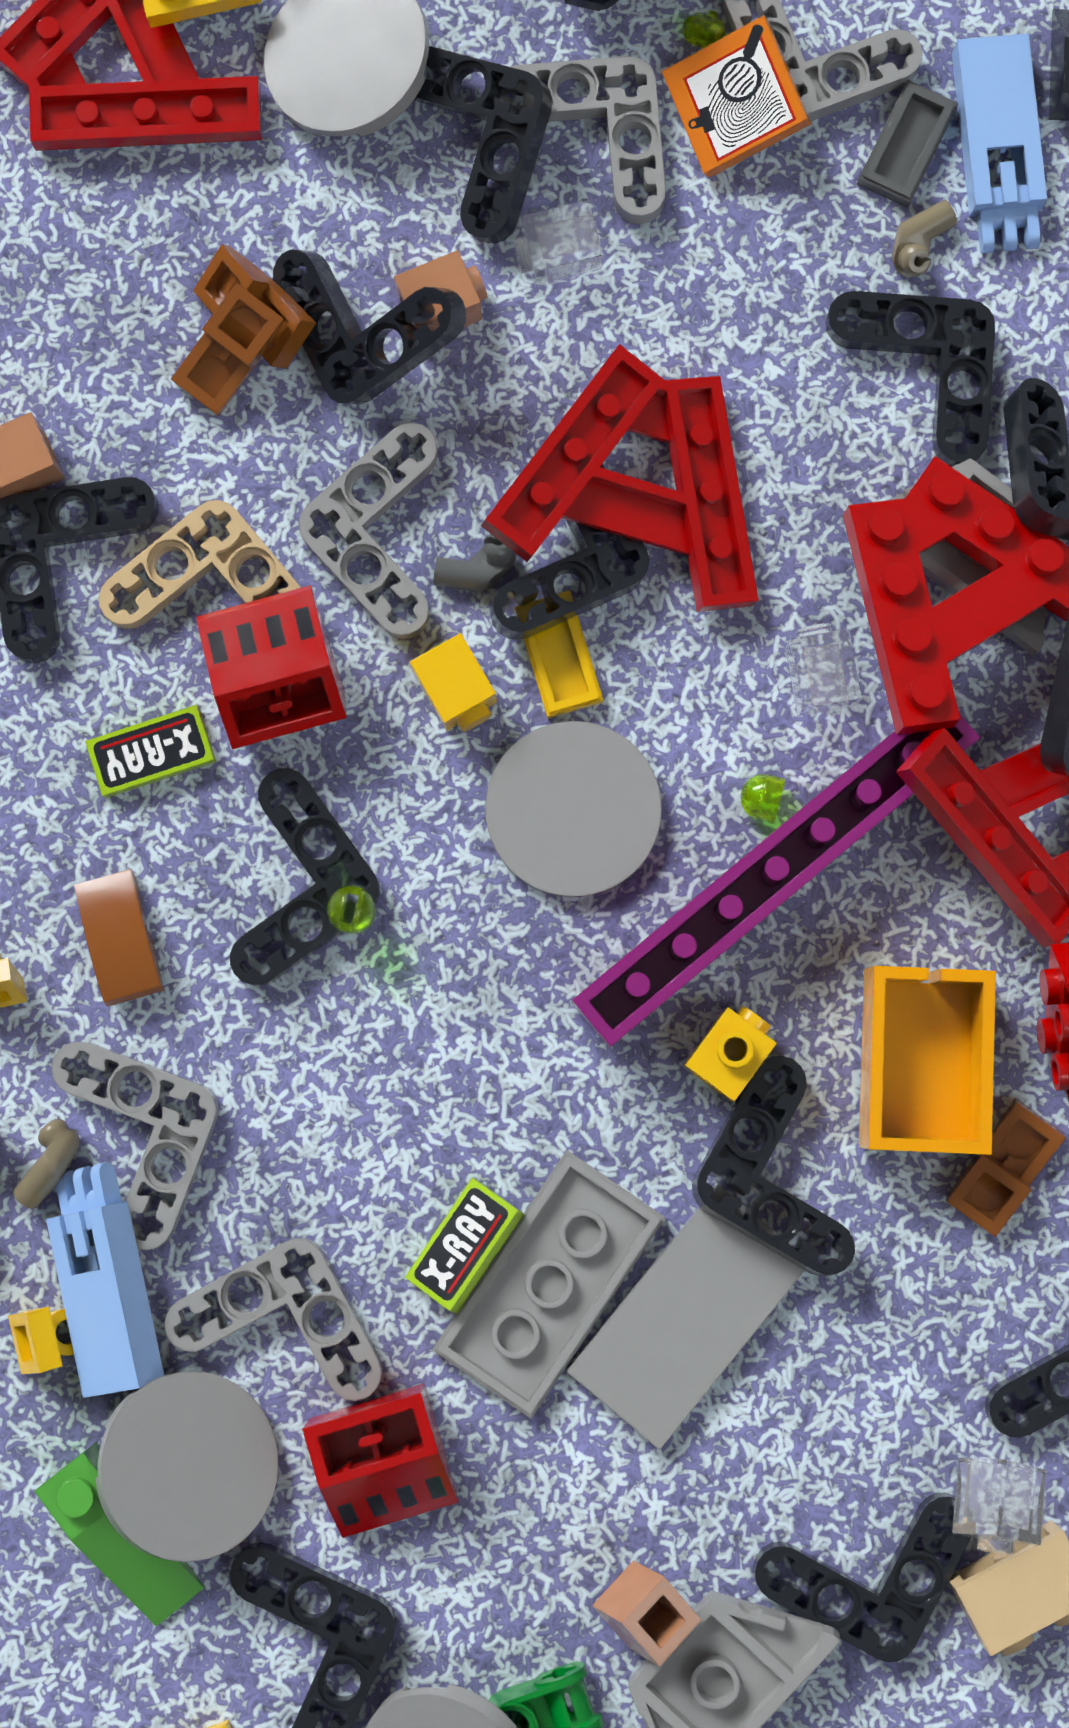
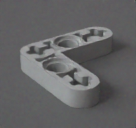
M721 0L722 9L731 32L751 22L752 13L745 0L735 2V0ZM757 0L756 2L758 17L764 15L768 19L776 39L780 41L784 48L783 56L788 68L790 66L793 67L789 71L799 94L802 93L803 95L801 99L810 121L901 88L907 80L912 81L919 70L923 55L921 44L914 35L900 29L882 32L805 61L780 0ZM889 48H893L897 55H908L903 69L898 70L893 62L876 67L873 76L875 81H870L869 67L883 62ZM864 56L868 57V64L864 60ZM835 68H847L857 77L858 85L849 92H838L828 84L827 74Z
M632 56L510 66L527 71L540 80H548V88L553 100L548 122L606 117L613 201L617 213L622 219L633 224L648 223L658 217L664 207L666 186L655 74L651 66L639 57ZM604 75L605 87L614 88H606V100L597 101L599 90L597 76ZM624 75H634L636 84H645L638 87L636 96L626 97L624 88L615 87L622 85ZM569 79L580 80L588 87L589 94L581 103H566L557 94L560 84ZM501 88L500 99L507 100L512 104L510 97L502 96L509 93ZM531 94L524 96L523 105L515 107L521 110L522 106L531 107L534 97ZM639 129L648 135L651 144L643 153L629 154L619 145L618 139L621 134L626 130ZM652 164V165H654V169H653V168H649V167H647V166H649V165ZM620 167L626 168V170L620 171ZM643 168L644 190L646 193H655V195L647 198L646 206L636 207L634 198H624V195L632 193V169Z
M414 422L403 423L390 431L312 500L302 511L298 522L300 535L310 551L376 623L390 636L398 639L413 638L424 630L430 616L428 602L422 591L367 533L366 529L427 476L436 465L438 451L435 437L424 425ZM407 439L408 442L414 444L421 439L425 442L421 448L424 459L417 463L414 459L408 458L396 468L397 473L404 479L396 484L388 469L377 461L385 456L388 464L391 466L402 455L399 444L401 441ZM363 476H377L385 484L384 495L376 503H360L353 496L354 484ZM319 515L326 520L331 519L333 516L339 518L335 523V527L340 537L347 544L353 535L360 539V541L347 546L336 562L329 557L339 552L331 539L326 535H321L317 539L312 537L317 530L313 520ZM361 555L373 556L381 564L378 578L366 585L357 584L348 576L350 563ZM391 577H395L399 581V583L390 586V589L400 602L405 604L411 599L417 602L413 608L416 620L411 624L402 619L395 624L390 622L389 619L393 615V610L382 595H380L376 604H372L368 600L369 597L383 591Z
M77 1041L66 1044L58 1050L53 1058L51 1068L53 1080L60 1089L73 1096L154 1126L126 1201H128L137 1248L150 1250L160 1247L170 1240L179 1222L218 1119V1100L214 1093L202 1084L117 1052L86 1042ZM83 1051L89 1054L88 1065L104 1072H109L110 1060L117 1062L119 1066L108 1080L107 1097L98 1094V1090L104 1084L101 1081L93 1078H82L78 1085L72 1083L73 1072L66 1069L68 1059H79ZM132 1072L145 1074L152 1084V1093L149 1100L137 1107L126 1103L120 1092L121 1082ZM164 1081L174 1084L173 1089L168 1093V1096L189 1100L193 1093L200 1095L199 1106L207 1110L204 1120L194 1119L189 1127L182 1124L183 1113L164 1106L162 1109V1118L154 1116L152 1112L163 1098ZM167 1148L179 1151L186 1161V1171L183 1177L176 1183L162 1181L154 1170L155 1158L158 1153ZM144 1183L157 1192L176 1194L173 1206L166 1200L160 1201L156 1212V1219L164 1223L161 1232H151L146 1239L139 1236L140 1225L133 1222V1215L146 1212L154 1196L142 1195Z
M297 1237L287 1240L178 1300L170 1307L165 1316L164 1328L170 1342L183 1351L195 1352L210 1346L280 1306L287 1304L325 1378L338 1396L353 1401L365 1399L377 1389L382 1379L383 1366L380 1356L324 1251L316 1242L308 1238ZM294 1248L300 1256L308 1253L313 1256L315 1263L308 1268V1274L314 1285L316 1286L323 1278H326L331 1287V1290L315 1293L303 1305L299 1304L295 1294L303 1293L307 1290L303 1281L297 1274L287 1277L283 1270V1267L290 1262L287 1252ZM251 1277L258 1281L263 1291V1299L259 1307L251 1311H243L232 1303L230 1288L236 1279ZM216 1290L220 1308L232 1320V1324L223 1327L221 1315L201 1327L204 1335L203 1338L197 1340L192 1332L182 1335L178 1328V1324L185 1319L182 1309L189 1307L194 1314L208 1309L214 1303L207 1297V1294ZM332 1301L342 1309L344 1324L340 1331L332 1335H323L314 1329L310 1317L311 1311L317 1303ZM350 1332H354L359 1340V1343H353L347 1347L353 1359L357 1363L367 1360L371 1366V1369L364 1376L367 1385L361 1388L354 1381L344 1384L340 1379L339 1375L346 1368V1363L339 1351L336 1352L330 1359L323 1349L324 1347L339 1344Z

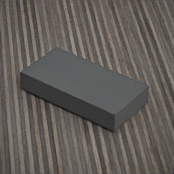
M907 80L863 168L857 185L908 208L959 103Z

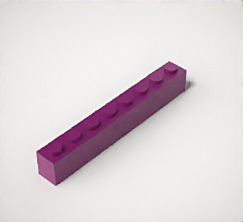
M960 715L961 720L953 728H946V730L965 751L980 737ZM895 731L892 732L572 999V1005L607 1047L613 1046L914 793L896 771L930 731L896 735Z

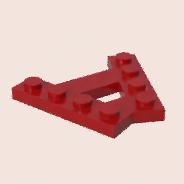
M35 0L0 36V66L29 91L30 142L35 151L262 140L261 87L258 76L199 78L174 23L150 28L143 0ZM112 16L142 81L86 84L73 56Z
M619 344L486 517L481 527L528 562L561 518L686 555L697 612L753 606L759 599L721 377L709 376L664 380ZM627 431L665 442L669 445L676 490L607 470L600 466Z
M934 456L906 498L848 505L843 514L896 735L953 728L961 720L947 666L948 663L1041 607H1045L1066 622L1069 618V546L1056 537L1028 528L1021 522L1015 513V509L936 456ZM946 540L991 571L988 575L932 607L919 554Z
M945 728L930 731L896 773L1043 948L1050 947V944L1061 943L1069 933V850L1051 857L1019 817L1069 794V776L1054 774L1045 769L1040 757L1041 743L979 770Z

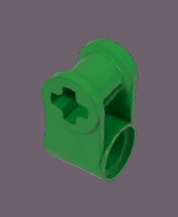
M576 1661L545 1671L534 1679L496 1692L488 1700L503 1712L514 1710L523 1714L527 1719L524 1728H602L604 1725L602 1715L593 1710L583 1679L588 1673L584 1662ZM564 1693L569 1694L574 1709L573 1712H569Z

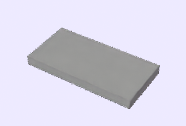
M566 1150L432 1350L532 1419L666 1217Z
M719 1184L714 1187L713 1194L711 1195V1198L716 1202L726 1196L734 1197ZM742 1205L735 1214L743 1219L746 1207ZM698 1207L566 1369V1372L660 1450L805 1270L708 1214L701 1207ZM758 1218V1223L760 1227L766 1233L771 1235H779L766 1223H764L760 1218ZM788 1242V1246L795 1250V1247Z

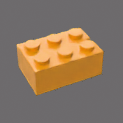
M871 966L864 969L859 1148L992 1155L996 971L941 968L929 972V968ZM929 980V983H920Z

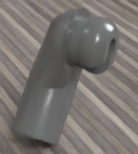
M490 534L484 539L485 545L468 561L437 557L433 585L477 592L489 590L511 571L516 560V553Z

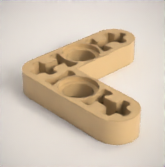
M213 500L198 506L111 576L101 587L99 607L104 616L115 626L123 629L138 628L163 610L214 567L244 603L268 597L276 590L281 581H284L288 587L278 590L279 594L301 587L233 506L227 502ZM214 516L219 521L229 517L231 521L226 525L229 533L227 539L220 541L216 536L208 538L200 545L201 549L208 555L199 561L192 547L181 538L190 532L195 542H197L209 531L205 524L209 517ZM168 551L182 552L188 558L187 571L177 580L163 579L157 573L158 560ZM250 558L263 559L270 566L268 580L263 585L255 588L246 587L238 580L240 566ZM145 568L150 580L163 592L154 598L150 589L147 588L135 599L136 604L139 606L135 613L130 615L124 609L114 613L113 609L119 603L115 597L117 591L124 588L126 592L131 594L143 586L144 582L136 575Z

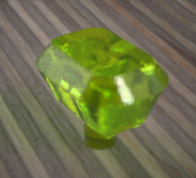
M714 10L708 11L707 15L696 12L684 20L682 34L688 43L705 48L726 36L725 24L717 19L718 14Z

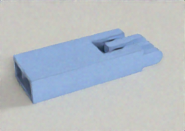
M1029 33L957 39L952 52L957 103H959L958 116L969 217H977L980 253H992L994 251V230H1001L1003 251H1015L1018 241L1017 228H1024L1023 239L1026 250L1038 249L1040 246L1038 211H1041L1047 200ZM1007 148H1011L1012 161L1000 162L996 169L997 176H1000L1001 187H991L987 150L999 149V154L1005 153Z
M109 1162L95 1164L93 1167L78 1168L75 1171H66L56 1185L62 1215L46 1219L83 1398L142 1388L154 1379L164 1376L128 1201L121 1200L116 1172L113 1165Z

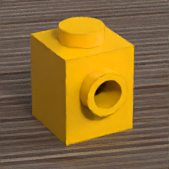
M742 1006L737 1013L727 1007L723 1009L682 1066L727 1100L734 1102L777 1043L766 1035L771 1026L745 1006Z

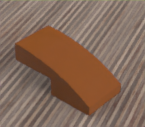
M221 244L193 289L194 293L213 314L237 282L281 316L284 322L262 357L271 367L287 369L316 325V322L291 296L257 266L232 247Z
M236 282L202 328L204 334L171 377V380L216 415L220 416L265 353L283 324L284 319Z
M128 869L74 885L88 949L105 1005L109 1007L164 991L154 942L147 929L141 895L133 871Z
M1015 1098L992 1130V1155L976 1154L951 1189L946 1202L996 1237L1032 1191L1030 1184L1066 1139L1065 1133Z

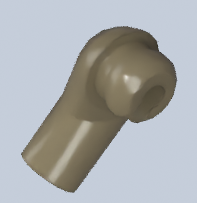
M942 200L899 224L892 251V261L898 273L904 277L923 275L931 265L932 259L928 258L931 239L957 225L956 214L947 200Z
M54 1119L40 1130L38 1141L47 1149L14 1188V1197L26 1208L34 1209L40 1206L58 1184L80 1147V1137L77 1130H70L67 1123L62 1119Z

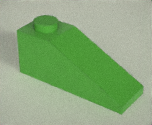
M95 1442L34 1492L71 1542L157 1626L203 1590L205 1586L187 1562L170 1561L145 1554L130 1545L117 1533L104 1513L96 1488L95 1477H98L100 1446Z

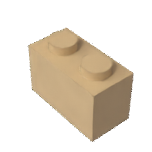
M1052 1520L955 1571L948 1582L980 1644L990 1656L998 1652L1004 1656L1017 1653L1033 1642L1034 1637L1032 1634L1052 1623L1058 1627L1069 1624V1540L1064 1530Z

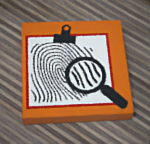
M764 15L661 71L702 171L707 177L719 174L812 124L771 25Z

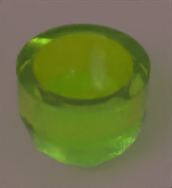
M758 774L748 779L741 791V805L745 812L757 820L774 824L786 779L770 774Z
M346 886L338 889L331 896L327 906V913L330 922L335 928L345 934L354 935L366 931L372 925L376 916V905L371 895L364 889L357 886ZM348 894L358 896L352 925L342 923Z

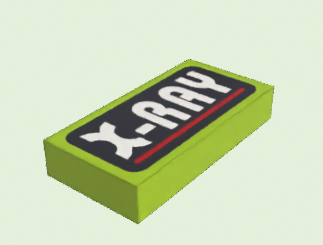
M197 705L85 741L98 785L104 798L216 762L200 708Z
M471 1178L405 1278L447 1310L457 1314L524 1213L478 1180Z

